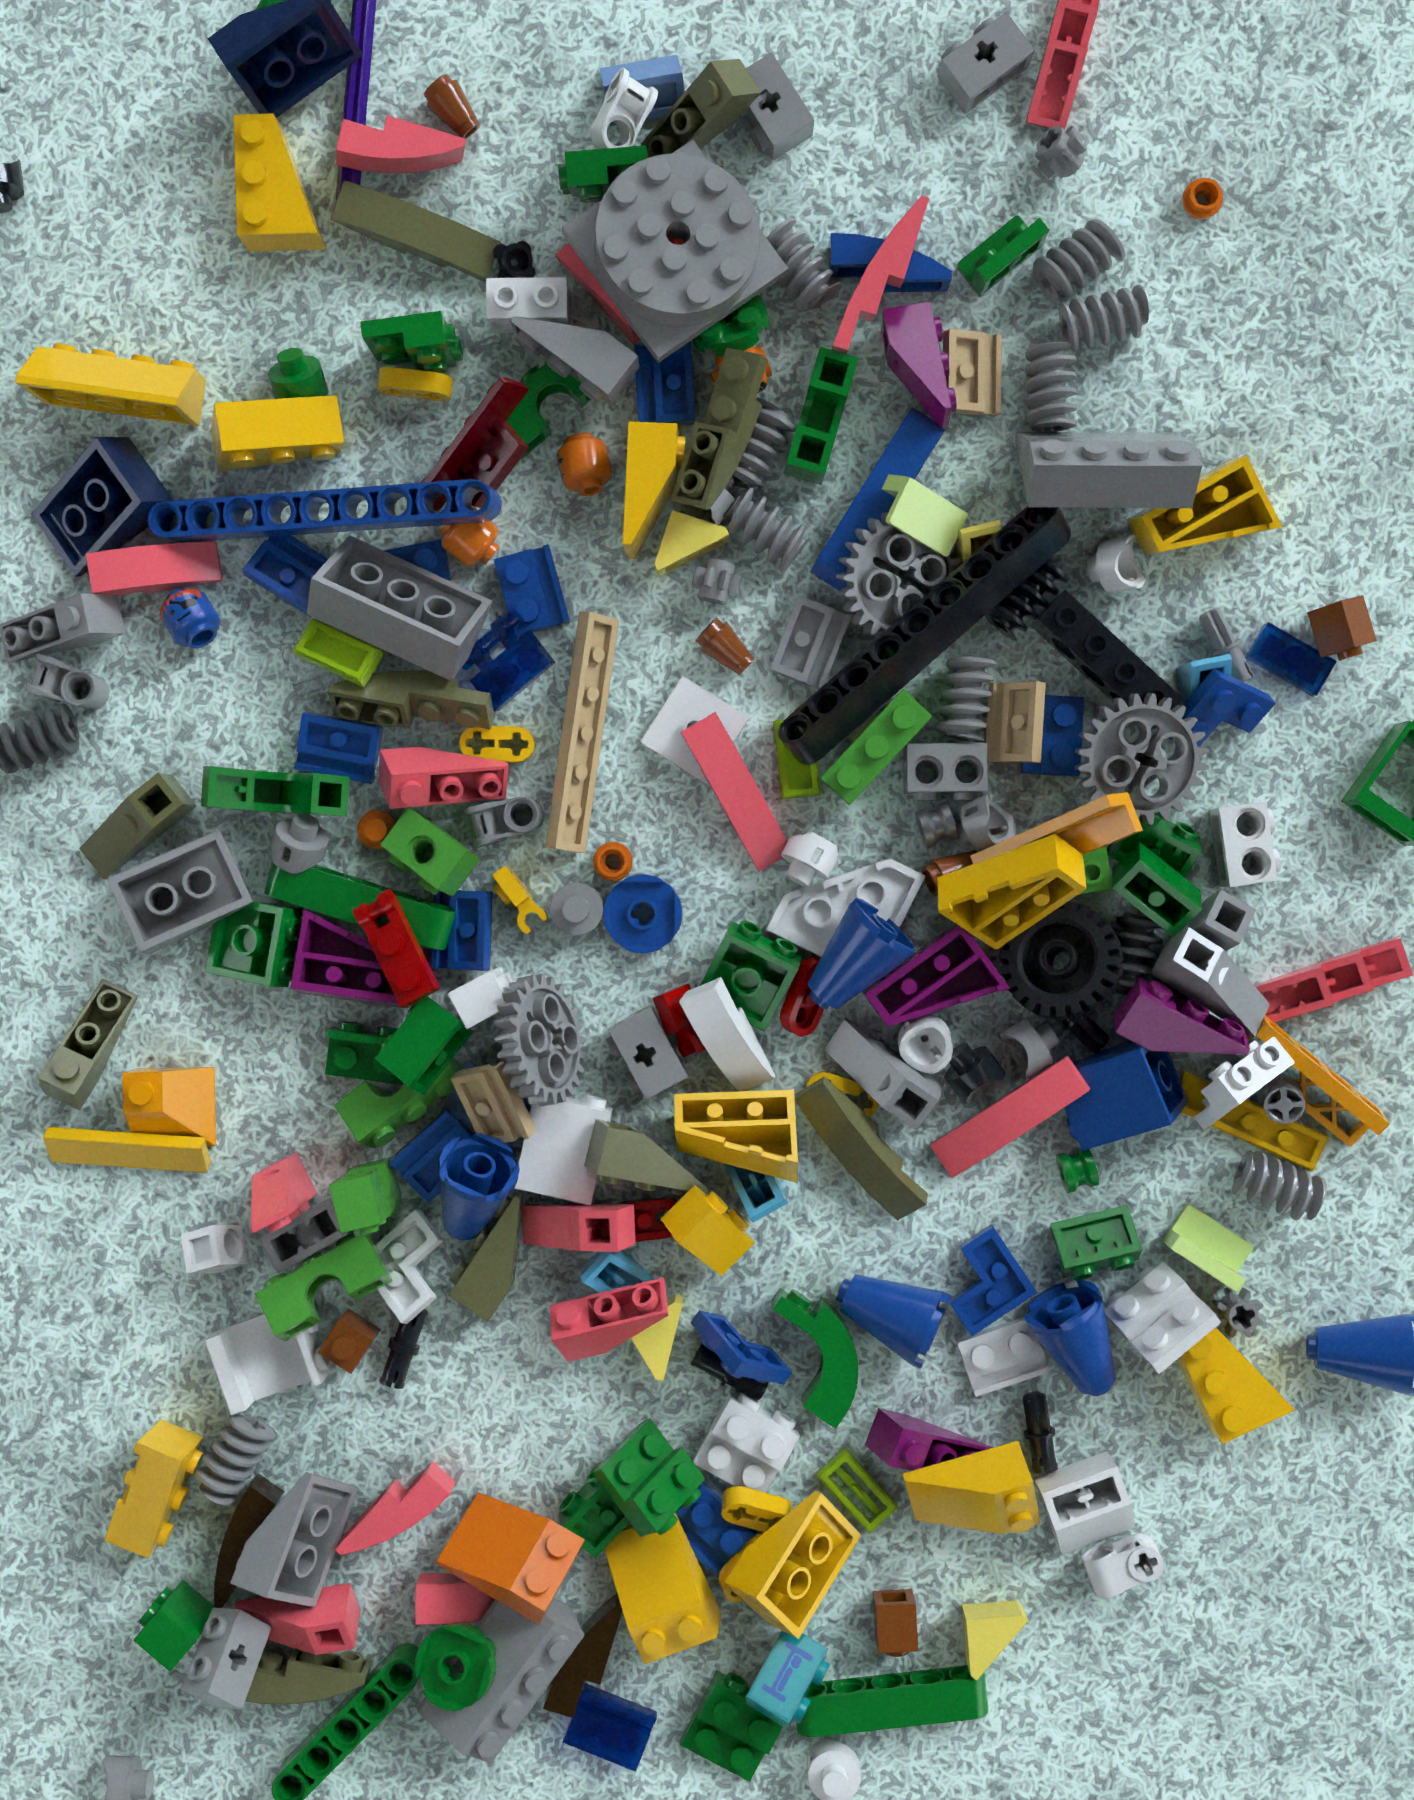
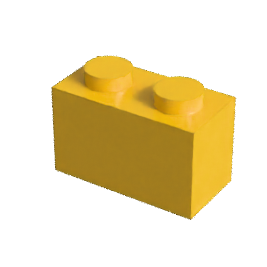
M695 1185L661 1218V1221L679 1245L721 1276L755 1244V1241L746 1231L750 1226L749 1223L736 1209L733 1208L728 1212V1206L716 1193L711 1191L706 1195Z

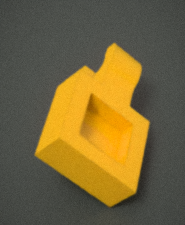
M504 865L492 875L497 881L493 889L506 905L512 902L515 907H518L517 924L522 932L525 934L532 932L526 923L527 915L532 912L538 914L543 922L548 920L547 912L535 903L530 893L509 866Z

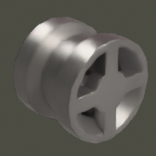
M946 802L937 804L936 808L931 811L922 809L915 812L916 823L927 849L934 847L937 841L943 839L948 841L958 839L956 825Z
M1279 1074L1262 1087L1261 1096L1264 1109L1271 1120L1287 1124L1295 1122L1302 1116L1306 1103L1301 1086L1295 1078Z

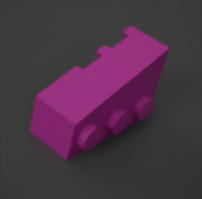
M304 910L290 989L300 994L402 1008L397 1002L370 942Z
M955 923L914 952L908 960L862 991V993L883 1023L887 1026H892L959 1003L962 1004L975 998L1010 988L973 936Z

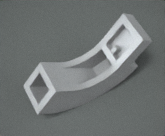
M1220 889L1202 903V911L1179 933L1189 927L1226 952L1241 943L1256 909ZM1152 976L1154 981L1167 986L1174 996L1184 1001L1190 999L1156 976Z

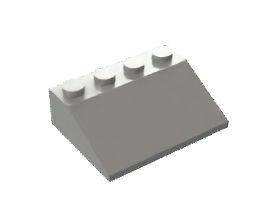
M1016 432L1015 434L1028 507L1193 508L1202 463L1195 442L1174 432Z

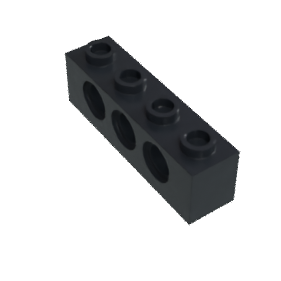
M1067 590L1062 591L1030 625L1113 703L1115 698H1122L1128 706L1130 694L1135 693L1139 694L1143 704L1146 694L1153 693L1156 694L1157 705L1163 697L1172 698L1170 708L1172 710L1183 699Z

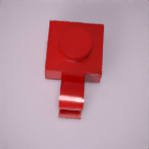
M689 983L653 997L665 1033L668 1035L675 1032L678 1049L683 1057L706 1050L679 1003L685 992L691 990Z

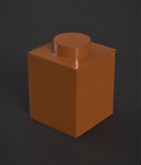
M1363 595L1341 600L1307 612L1321 658L1337 654L1339 661L1363 654L1361 646L1377 641Z
M348 1308L339 1318L317 1353L352 1374L381 1329Z
M912 1589L873 1591L875 1639L878 1653H886L892 1657H902L909 1652L918 1651L916 1602Z

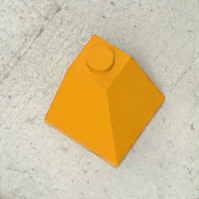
M215 1067L136 1068L122 1073L123 1114L131 1132L204 1137L207 1146L217 1145Z

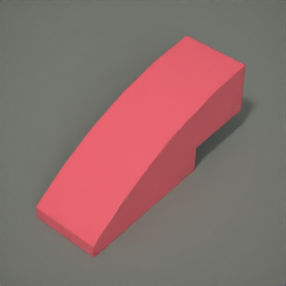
M389 115L386 116L383 130L343 119L336 147V165L360 171L387 174L416 173L440 169L463 160L466 139Z
M215 541L157 544L86 553L93 594L117 596L138 592L150 594L223 581L218 547Z
M434 1461L428 1465L407 1489L394 1479L342 1536L335 1551L343 1555L364 1550L404 1532L433 1512L451 1494L456 1482Z
M420 1573L415 1589V1625L480 1621L495 1599L452 1573Z

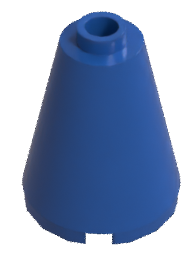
M856 897L849 904L808 981V986L811 989L809 993L810 998L825 1010L829 1006L839 1009L908 960L916 951L913 949L915 947L913 942L892 920L888 919L885 921L876 913L879 910L863 899Z
M473 1134L472 1138L460 1140L459 1136L453 1138L443 1147L438 1161L443 1224L446 1232L456 1239L471 1240L476 1238L517 1183L520 1171L519 1163L516 1164L512 1149L498 1138L485 1134Z
M855 1274L851 1281L846 1278L843 1280L836 1301L842 1303L840 1311L910 1365L921 1370L925 1360L919 1358L918 1355L926 1356L927 1351L930 1350L946 1310L939 1306L940 1301L948 1303L951 1295L943 1291Z
M1085 1280L1076 1281L1079 1287L1066 1288L1064 1283L1054 1285L1042 1291L1028 1304L1031 1312L1029 1315L1025 1314L1024 1319L1029 1329L1081 1393L1091 1396L1103 1395L1111 1389L1116 1380L1101 1292L1094 1283Z
M1401 1314L1316 1327L1314 1335H1307L1306 1338L1307 1359L1314 1360V1365L1317 1369L1404 1395L1414 1396V1330L1412 1327L1414 1314Z

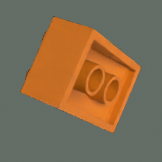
M478 1492L436 1560V1564L537 1625H540L578 1557L585 1539L549 1518Z

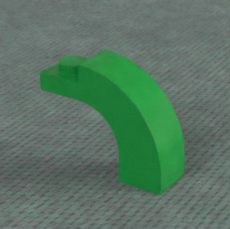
M203 766L201 806L271 813L347 817L350 777L319 773H282Z
M780 1288L772 1299V1309L807 1332L816 1341L821 1351L819 1369L801 1396L802 1405L805 1409L836 1429L853 1402L858 1384V1359L852 1336L841 1315L824 1298L821 1297L812 1310L809 1308L811 1301L794 1289L787 1293Z

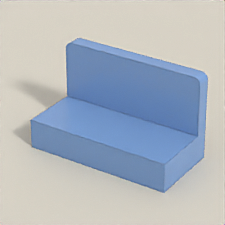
M677 55L600 69L605 95L613 77L622 67L629 71V77L646 88L652 86L658 90L654 107L645 120L664 117L685 92L683 74ZM614 122L610 123V126L616 125Z

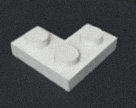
M416 1209L375 1245L393 1280L377 1290L398 1320L403 1324H408L437 1298L415 1266L444 1241L424 1213Z

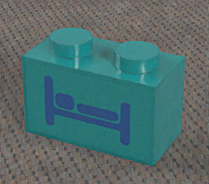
M781 1631L746 1696V1704L787 1730L793 1720L800 1724L811 1702L805 1698L811 1684L814 1683L819 1686L830 1666V1663L825 1661L828 1648L803 1633L797 1639Z

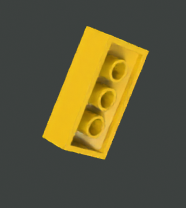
M54 343L53 348L37 346L16 374L15 383L48 405L200 426L206 379L195 369L193 364L180 360H171L170 365L158 364L155 359L144 355H131L130 360L117 358L115 353L107 350L92 349V354L78 352L77 348L70 345Z

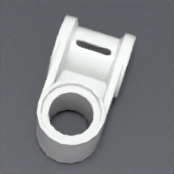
M623 67L619 69L607 89L605 100L592 124L591 140L597 149L633 146L645 119L654 107L658 90L652 86L646 88L629 77L628 70ZM611 122H614L620 130V138L615 145H612L607 138V128Z
M1142 1533L1132 1534L1111 1543L1097 1545L1087 1549L1081 1555L1095 1595L1099 1598L1114 1597L1125 1590L1147 1582H1153L1160 1577L1164 1569V1561L1157 1550L1155 1542L1151 1537ZM1145 1553L1146 1560L1140 1562L1139 1555Z

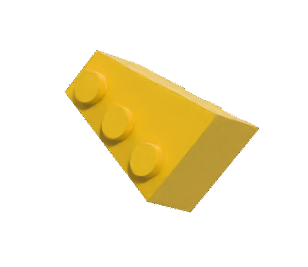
M274 113L233 115L237 236L249 252L327 249L286 135Z
M337 395L214 403L211 431L218 472L275 463L283 464L311 458L315 461L330 460L335 458V454L341 452L344 445Z
M1247 455L1229 459L1200 476L1193 508H1145L1126 519L1144 554L1159 553L1282 527Z
M1052 834L937 877L938 912L997 950L1087 889L1083 854L1056 834Z
M794 1089L674 1094L677 1151L798 1183Z
M1214 1328L1177 1359L1210 1431L1222 1444L1295 1411L1217 1328Z
M159 1420L136 1442L133 1453L139 1455L134 1469H129L126 1472L123 1482L127 1484L122 1499L119 1498L116 1503L104 1541L145 1558H149L159 1546L164 1548L167 1545L175 1527L174 1524L169 1523L174 1510L178 1512L181 1510L190 1490L184 1486L189 1474H195L204 1456V1452L199 1450L204 1438L203 1436L164 1420Z

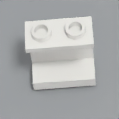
M584 1095L583 1101L566 1097V1102L553 1105L539 1106L538 1103L532 1104L529 1115L536 1131L529 1139H524L519 1159L520 1171L514 1188L591 1205L597 1180L595 1179L596 1174L585 1167L584 1163L595 1119L610 1122L614 1108L606 1106V1099L592 1095Z
M265 1314L217 1330L205 1340L231 1415L247 1410L256 1400L312 1381L313 1386H317L329 1375L328 1369L331 1368V1361L317 1353L321 1348L315 1332L318 1331V1324L288 1341H284L275 1337Z

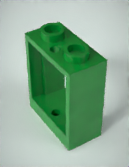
M1409 720L1397 723L1392 727L1341 800L1342 803L1404 846H1414V817L1411 820L1371 792L1369 788L1402 741L1414 749V720L1412 722Z

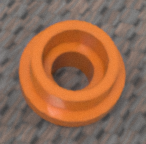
M1198 178L1192 181L1186 187L1182 196V205L1186 213L1199 220L1214 216L1223 202V193L1220 185L1210 178ZM1199 194L1206 196L1208 204L1204 206L1199 204L1195 196Z
M608 842L601 845L595 852L593 865L597 874L603 879L618 881L625 878L631 871L633 858L629 849L623 844ZM610 854H617L620 857L621 863L616 869H610L606 865V858Z

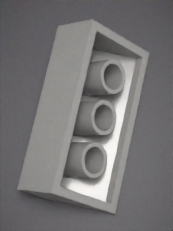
M349 535L311 578L307 615L452 681L469 658L493 601Z
M495 1599L476 1625V1628L486 1638L491 1639L496 1646V1674L488 1693L472 1706L458 1711L440 1709L424 1697L417 1706L418 1713L460 1753L491 1764L585 1636L571 1607L566 1603L554 1599L540 1625H537ZM457 1656L449 1662L448 1665L452 1667V1675L457 1676L459 1672L464 1671L461 1659Z

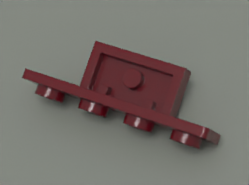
M500 377L488 389L487 395L480 405L466 419L461 431L452 443L445 448L439 461L420 483L475 479L480 480L497 491L529 448L507 422V419L529 390L525 384L506 377ZM484 491L478 492L473 497L472 506L478 508L484 506L486 501ZM444 494L439 495L433 503L434 511H439L446 503Z

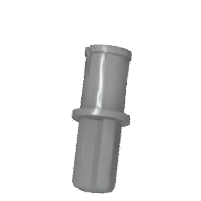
M1213 608L1203 613L1199 617V621L1214 649L1211 652L1212 657L1230 654L1232 657L1231 677L1242 682L1252 678L1254 674L1239 646L1241 640L1240 638L1235 639L1220 608Z

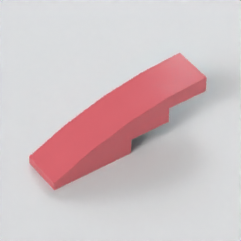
M1100 0L1057 1L1026 123L1048 129L1061 126L1065 130L1089 48L1088 43Z
M921 195L894 226L868 264L848 303L831 350L847 354L858 318L873 323L885 285L889 284L901 288L929 201L928 197Z
M716 712L681 731V735L699 764L701 772L717 797L722 810L758 872L783 858L781 853L787 844V840Z
M1397 936L1329 958L1254 986L1270 1003L1265 1015L1273 1022H1278L1335 1005L1334 1002L1373 991V987L1414 975L1402 941Z
M1067 1055L930 1144V1147L951 1178L1054 1115L1087 1093L1091 1088Z

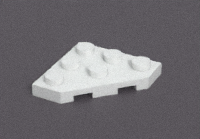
M889 858L812 884L809 887L785 893L766 930L821 957L847 907L856 897L873 905L879 910L876 913L885 921L888 919L892 920L900 928L925 875Z

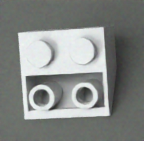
M1107 1451L1059 1468L1053 1473L1042 1474L1033 1478L1061 1554L1136 1527L1132 1505L1118 1466Z

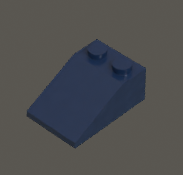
M286 0L241 14L207 38L259 114L274 113L276 118L363 56L362 51L330 0Z
M96 437L31 515L73 575L79 577L88 571L86 553L119 549L149 527L147 519L151 507L162 501H173V498L129 437Z

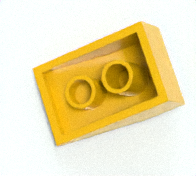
M628 421L623 547L628 559L637 558L673 493L687 448L686 437L679 436L677 423Z
M1019 1441L902 1474L915 1521L998 1534L1025 1532L1031 1529L1033 1525L1041 1523L1034 1484Z
M815 1491L746 1547L725 1580V1583L768 1624L799 1639L861 1537V1534L821 1492Z
M679 1519L670 1530L662 1535H658L656 1532L640 1537L632 1525L625 1527L605 1548V1553L627 1628L644 1665L717 1638L722 1612Z

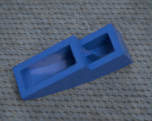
M831 233L829 241V269L833 271V274L830 278L862 277L868 264L885 239L859 234ZM913 249L901 288L886 284L883 293L947 291L952 280V271L931 257Z

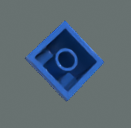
M1128 1040L1073 1062L1091 1089L1064 1107L1068 1116L1067 1126L1070 1135L1074 1140H1078L1083 1151L1169 1126L1187 1105L1189 1099L1182 1088L1181 1080L1169 1052L1150 1051Z

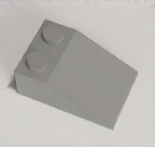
M220 829L107 878L139 951L146 954H151L185 939L254 903Z
M305 1472L246 1541L241 1556L237 1561L231 1584L265 1598L316 1607L335 1554V1548L341 1538L359 1487Z

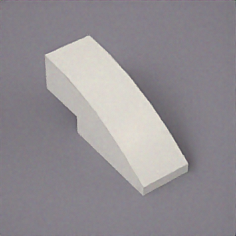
M721 977L685 992L679 1003L689 1022L716 1065L738 1091L747 1090L775 1078V1074L742 1007L736 1008Z

